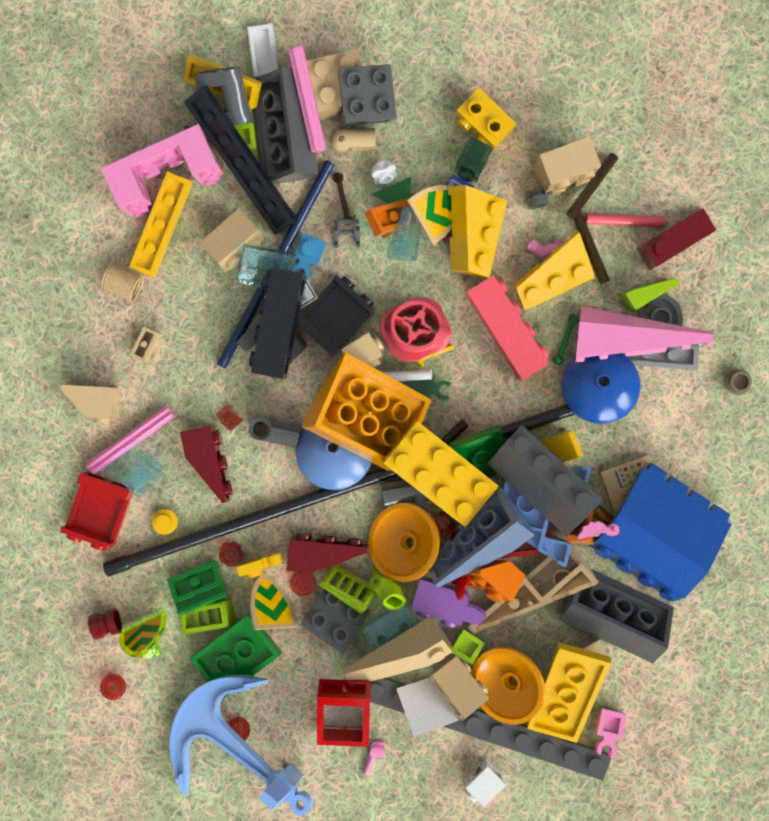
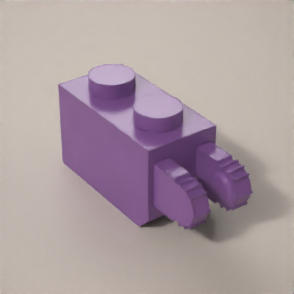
M427 577L420 579L411 607L412 610L417 611L416 615L426 619L433 616L441 619L443 625L453 628L456 625L461 626L463 621L479 625L487 617L484 608L469 603L471 597L468 591L465 590L462 600H458L454 586L445 584L441 587H436L432 579Z

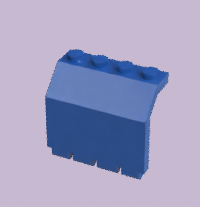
M650 463L647 468L640 469L616 516L608 524H616L619 527V533L615 536L601 533L599 536L594 537V544H588V546L595 549L594 552L598 556L610 559L616 563V567L619 570L636 576L638 582L642 585L657 590L659 595L665 600L677 601L686 598L709 572L732 524L728 522L730 517L728 512L716 504H713L708 509L711 501L694 490H691L687 495L686 493L689 489L687 485L673 476H669L665 481L667 472Z

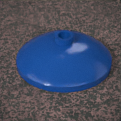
M623 353L610 354L608 359L600 360L599 356L585 357L584 362H576L575 355L567 364L561 381L562 395L569 409L579 418L594 424L612 423L626 416L635 406L641 387L640 377L635 365ZM605 378L608 381V385L605 387L601 386L599 379Z

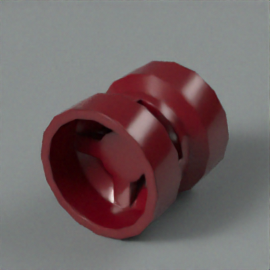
M116 608L107 610L105 614L95 613L88 617L89 631L94 640L102 639L108 633L116 635L122 632V621Z

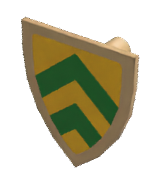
M436 185L427 187L407 199L417 221L421 224L432 245H435L452 230V220L449 221V212H452L451 195H448V187L452 186Z
M262 572L255 581L250 593L249 608L254 630L298 627L299 624L291 601L279 585Z

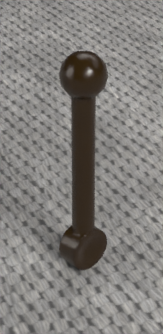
M335 172L332 178L337 183L344 212L343 219H353L349 215L342 186L343 174Z

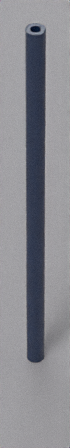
M325 160L319 175H317L296 215L298 221L293 223L287 231L217 365L226 369L238 347L237 341L246 332L260 306L261 300L267 293V289L264 288L266 274L271 272V267L279 269L335 166L330 161Z

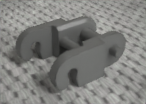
M337 215V220H334V224H337L334 227L335 248H338V236L341 233H353L356 236L357 248H360V226H356V223H359L356 215H353V219H340V215ZM341 224H353V229L341 230Z

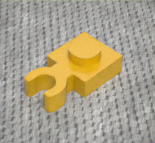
M280 551L239 563L236 569L239 577L246 575L247 579L261 575V570L282 564L284 560Z

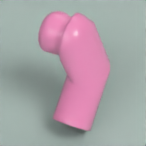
M533 238L526 249L540 259L546 260L551 255L553 249L557 246L560 247L565 242L557 239L554 243L543 245Z

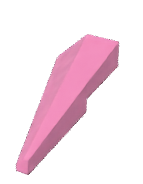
M582 306L576 362H584L585 357L599 356L600 360L608 359L610 354L624 353L625 356L666 352L667 347L681 346V349L684 350L689 349L692 344L706 343L707 347H709L713 343V332Z

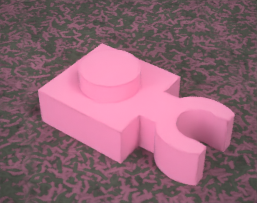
M599 707L594 731L595 734L601 735V739L595 743L594 747L597 754L601 755L603 746L608 745V756L615 757L617 750L614 739L622 740L627 714Z

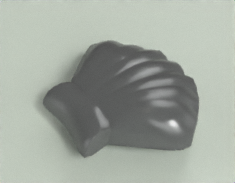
M666 293L657 297L647 308H639L640 318L682 326L683 314L681 307L675 299Z

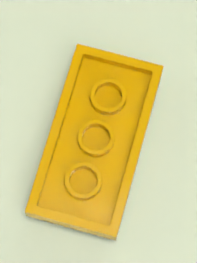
M417 420L413 422L382 461L387 467L465 528L499 487Z
M559 642L544 679L545 700L543 706L536 716L527 721V729L577 743L611 665V657Z

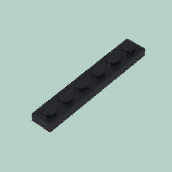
M207 85L201 87L185 100V105L274 235L276 236L298 221Z

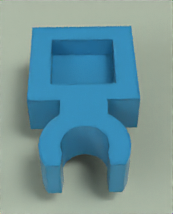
M302 233L293 255L294 258L299 260V263L295 264L291 271L297 272L299 269L305 271L306 279L309 280L311 276L309 267L310 265L318 267L327 242Z

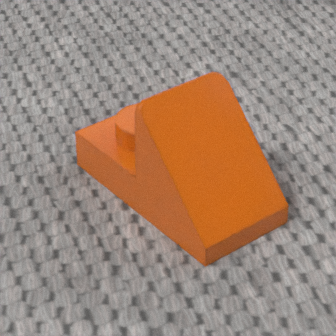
M407 199L375 207L364 213L374 236H382V239L417 223V219Z

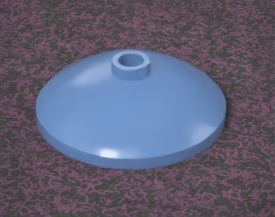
M305 428L302 430L297 443L296 459L303 475L314 485L328 490L345 489L359 482L369 470L372 462L338 446L336 452H330L328 448L334 443Z

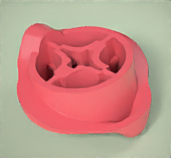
M426 297L414 298L402 305L392 307L383 315L380 323V331L390 353L396 359L403 362H415L430 354L440 352L448 345L452 336L451 326L441 306L433 299ZM417 313L414 317L404 316L406 314ZM425 317H427L433 323L435 331L432 330L431 326L426 324L424 319ZM414 327L419 328L417 332L412 331ZM395 328H398L399 332L406 336V343L399 338ZM419 341H423L426 343L430 341V343L426 345L414 346V344Z

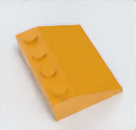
M343 353L312 401L302 427L387 471H393L382 461L415 420L422 424L431 399L352 355Z

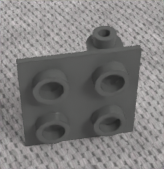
M323 589L300 625L344 654L370 610L366 609L360 614Z

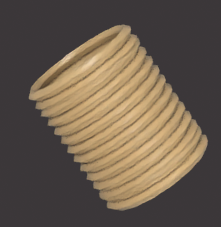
M112 263L106 268L102 276L101 288L132 302L138 297L144 280L142 276Z

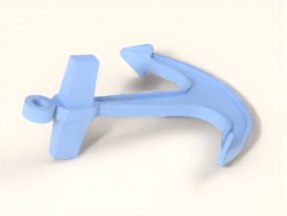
M250 675L221 676L198 687L181 704L171 727L169 749L176 782L183 795H187L189 790L190 744L193 739L204 737L214 742L265 781L266 790L259 799L271 810L276 808L281 802H290L291 810L296 815L303 816L310 811L313 806L311 795L306 791L298 792L297 783L303 774L292 764L284 770H273L221 716L220 704L226 694L246 691L261 684L269 683L268 678ZM298 800H302L305 807L301 806Z

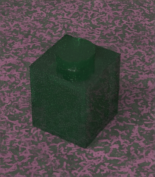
M470 136L456 163L454 172L457 173L460 179L466 182L473 181L477 183L493 151V147Z

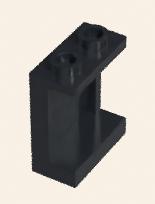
M337 275L334 276L333 281L302 314H299L298 325L332 357L337 354L375 312L372 308L374 303L364 293L359 296L352 290L355 285L348 278L343 276L340 279Z

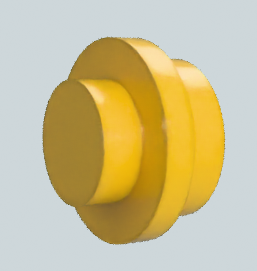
M161 509L153 515L152 526L159 534H170L178 526V517L170 509Z

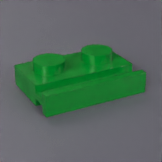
M215 560L167 579L174 604L177 607V614L180 616L229 597L218 562Z

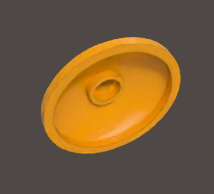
M398 503L387 507L376 517L370 529L368 547L371 560L377 570L391 580L409 582L421 578L432 568L439 553L440 537L434 519L426 510L414 504ZM411 539L414 540L413 547L410 546Z
M496 647L486 651L477 659L471 675L475 681L480 680L488 690L486 695L489 697V700L480 707L489 716L497 721L511 725L525 723L536 716L545 700V684L540 670L527 655L513 648ZM512 676L516 678L517 682L513 681Z

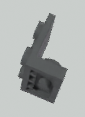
M390 64L345 67L338 70L343 113L338 116L340 127L388 123L397 118Z

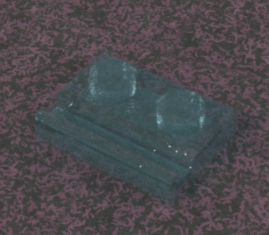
M244 244L239 272L236 278L237 283L264 288L265 277L267 273L271 272V267L293 271L296 255L292 252Z

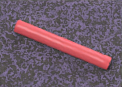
M587 214L586 224L664 227L665 217Z

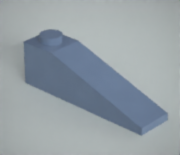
M500 486L466 528L460 524L457 527L460 531L453 540L445 542L439 550L437 559L429 570L433 583L436 587H441L513 552L534 536L525 516Z

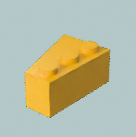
M467 185L448 187V195H451L452 212H449V221L452 220V237H450L451 271L470 277L489 278L507 201Z

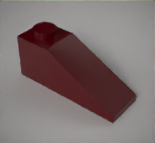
M703 208L636 249L648 269L651 270L715 232L716 228Z

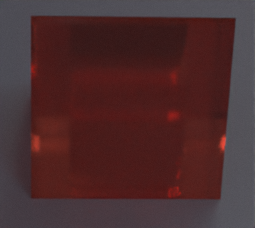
M226 405L216 414L220 422L230 431L242 422L241 418L229 405Z

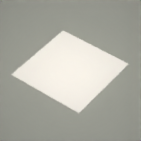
M429 678L397 688L413 736L459 721L458 716Z

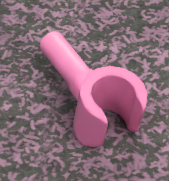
M373 741L371 743L370 755L363 771L364 775H369L375 762V757L384 758L385 742Z

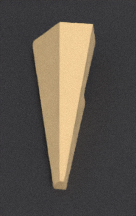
M571 547L567 567H563L552 558L547 557L524 577L513 602L502 600L500 603L496 602L486 611L487 617L482 624L475 625L473 623L468 628L475 634L595 586L599 581L582 557Z

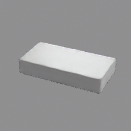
M272 23L247 26L253 76L256 80L279 68Z

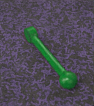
M576 314L568 316L567 320L569 323L558 354L553 358V362L556 365H560L563 362L562 355L572 327L578 322Z

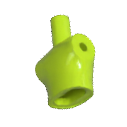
M373 567L371 569L373 576L369 581L370 588L382 599L385 607L391 610L402 608L406 603V599L399 584L386 578L376 567Z

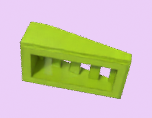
M678 278L664 280L628 290L621 294L620 297L629 312H633L679 285L680 281Z
M338 565L331 566L319 583V586L360 614L367 609L376 594L370 588L368 582ZM338 574L340 577L334 585L330 584L334 575ZM345 579L348 583L342 591L339 587ZM354 585L357 589L351 596L348 592ZM364 592L365 596L362 601L358 600L357 598L360 593Z
M231 598L219 600L191 611L193 612L196 626H191L189 613L180 616L183 634L227 628L237 622ZM210 609H213L215 622H212ZM199 611H203L205 624L203 625L201 622Z

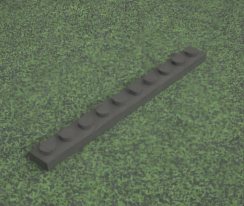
M388 678L371 681V702L405 713L397 688L403 687L406 684ZM480 709L475 710L462 721L459 719V721L443 726L604 781L611 757L606 752L602 751L601 755L597 754L594 748L527 729V725L524 724L511 725L502 723Z

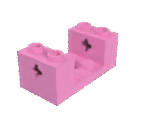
M199 124L101 168L118 207L131 217L134 215L135 217H141L150 212L149 208L154 205L142 178H153L159 175L160 170L167 166L170 168L180 166L184 163L183 159H185L191 174L201 185L205 183L207 186L220 180L219 177L224 175L210 141Z

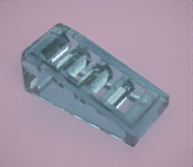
M411 207L403 208L388 248L387 258L401 261L417 260L421 224Z

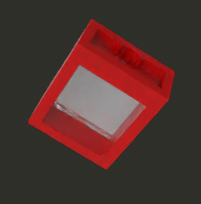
M319 679L317 692V745L369 747L371 681Z

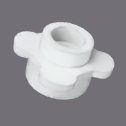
M381 161L372 167L371 173L372 177H374L373 183L376 185L387 184L396 178L398 174L394 171L396 169L395 164H391L390 161Z

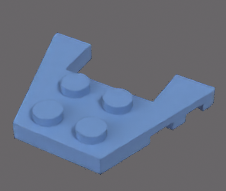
M592 466L570 467L588 483ZM505 481L504 492L525 516L534 533V536L526 542L544 555L555 560L561 566L567 567L572 543L546 536L549 520Z

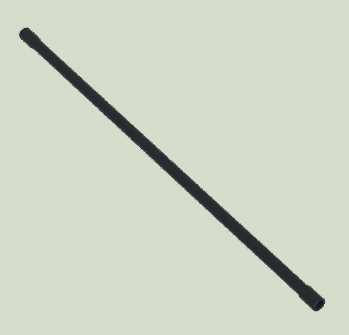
M566 404L502 426L500 429L503 438L507 439L521 425H524L530 431L575 414ZM380 468L366 473L359 482L341 490L322 488L151 548L103 562V569L106 576L110 577L146 562L399 475L394 471Z

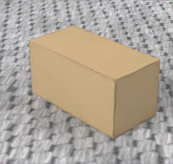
M143 326L130 356L147 363L161 334Z

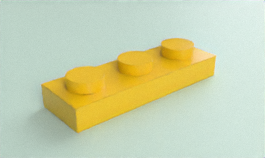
M192 54L187 57L183 81L196 86L193 74L226 67ZM242 74L249 108L254 109L257 107L262 82ZM220 86L209 87L213 94L223 97Z

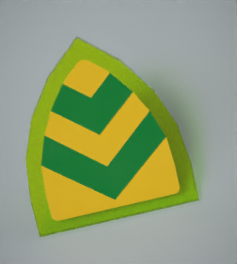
M164 611L122 631L119 641L124 653L131 657H144L146 659L152 656L158 657L162 650L156 642L165 629L167 612Z

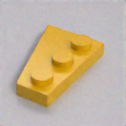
M575 230L569 235L570 238L565 243L553 249L551 255L540 265L534 266L514 284L518 299L524 310L595 278L579 231Z

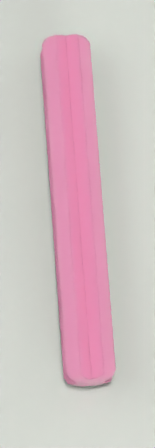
M295 46L289 49L288 53L310 149L313 153L322 152L326 149V144L304 48L302 46Z
M165 406L87 462V469L92 474L100 472L175 417L172 409Z

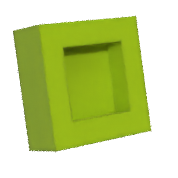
M462 628L452 644V653L472 665L484 647L485 641Z

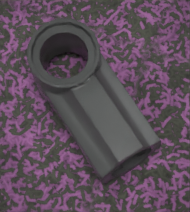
M258 417L251 421L249 433L253 439L297 448L301 426L264 417ZM259 421L265 422L268 426V432L265 436H258L254 431V426Z
M405 480L381 483L385 506L411 501L412 503L431 501Z

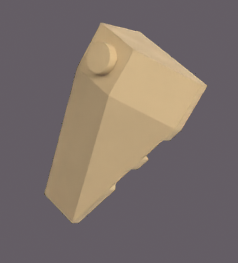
M430 616L342 670V673L348 680L375 681L420 669L439 662L445 656L452 653V642Z

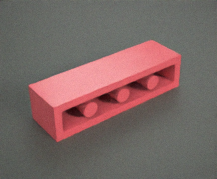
M492 275L467 291L465 295L515 375L521 381L548 365L549 363L546 358L549 355L543 345H537L533 339L535 332L528 322L523 323L519 316L521 310L514 300L510 302L505 293L508 290L504 282L500 278L496 280L495 276Z

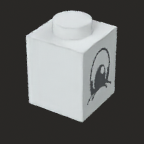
M486 758L464 779L467 796L474 803L479 801L483 807L506 786L504 776Z

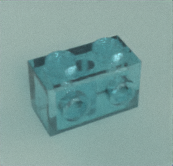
M406 600L402 608L386 610L362 624L361 630L374 651L420 622Z

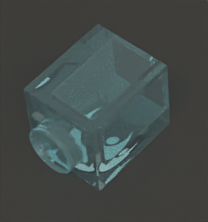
M141 457L121 478L120 482L134 495L141 498L152 489L165 473L161 470L163 466L155 458Z

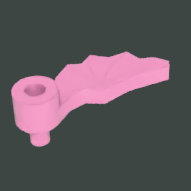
M590 521L587 526L581 527L577 540L586 537H597L601 533L615 536L619 533V527L616 524L606 526L599 521L595 523Z

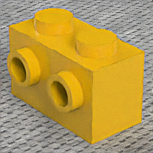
M479 87L457 109L455 116L458 119L456 121L457 124L465 132L470 130L476 136L475 141L484 150L489 148L492 152L506 139L517 124Z

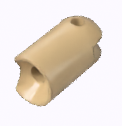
M376 129L337 130L331 136L332 147L337 153L341 154L352 151H376Z

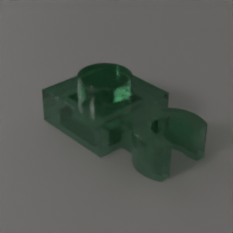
M432 375V380L406 381V386L429 399L431 394H435L440 400H448L449 396L441 395L439 389L443 385L451 386V383L445 380L433 383L434 375Z

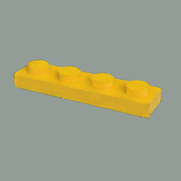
M166 172L131 260L130 269L153 278L156 277L193 183L190 180Z

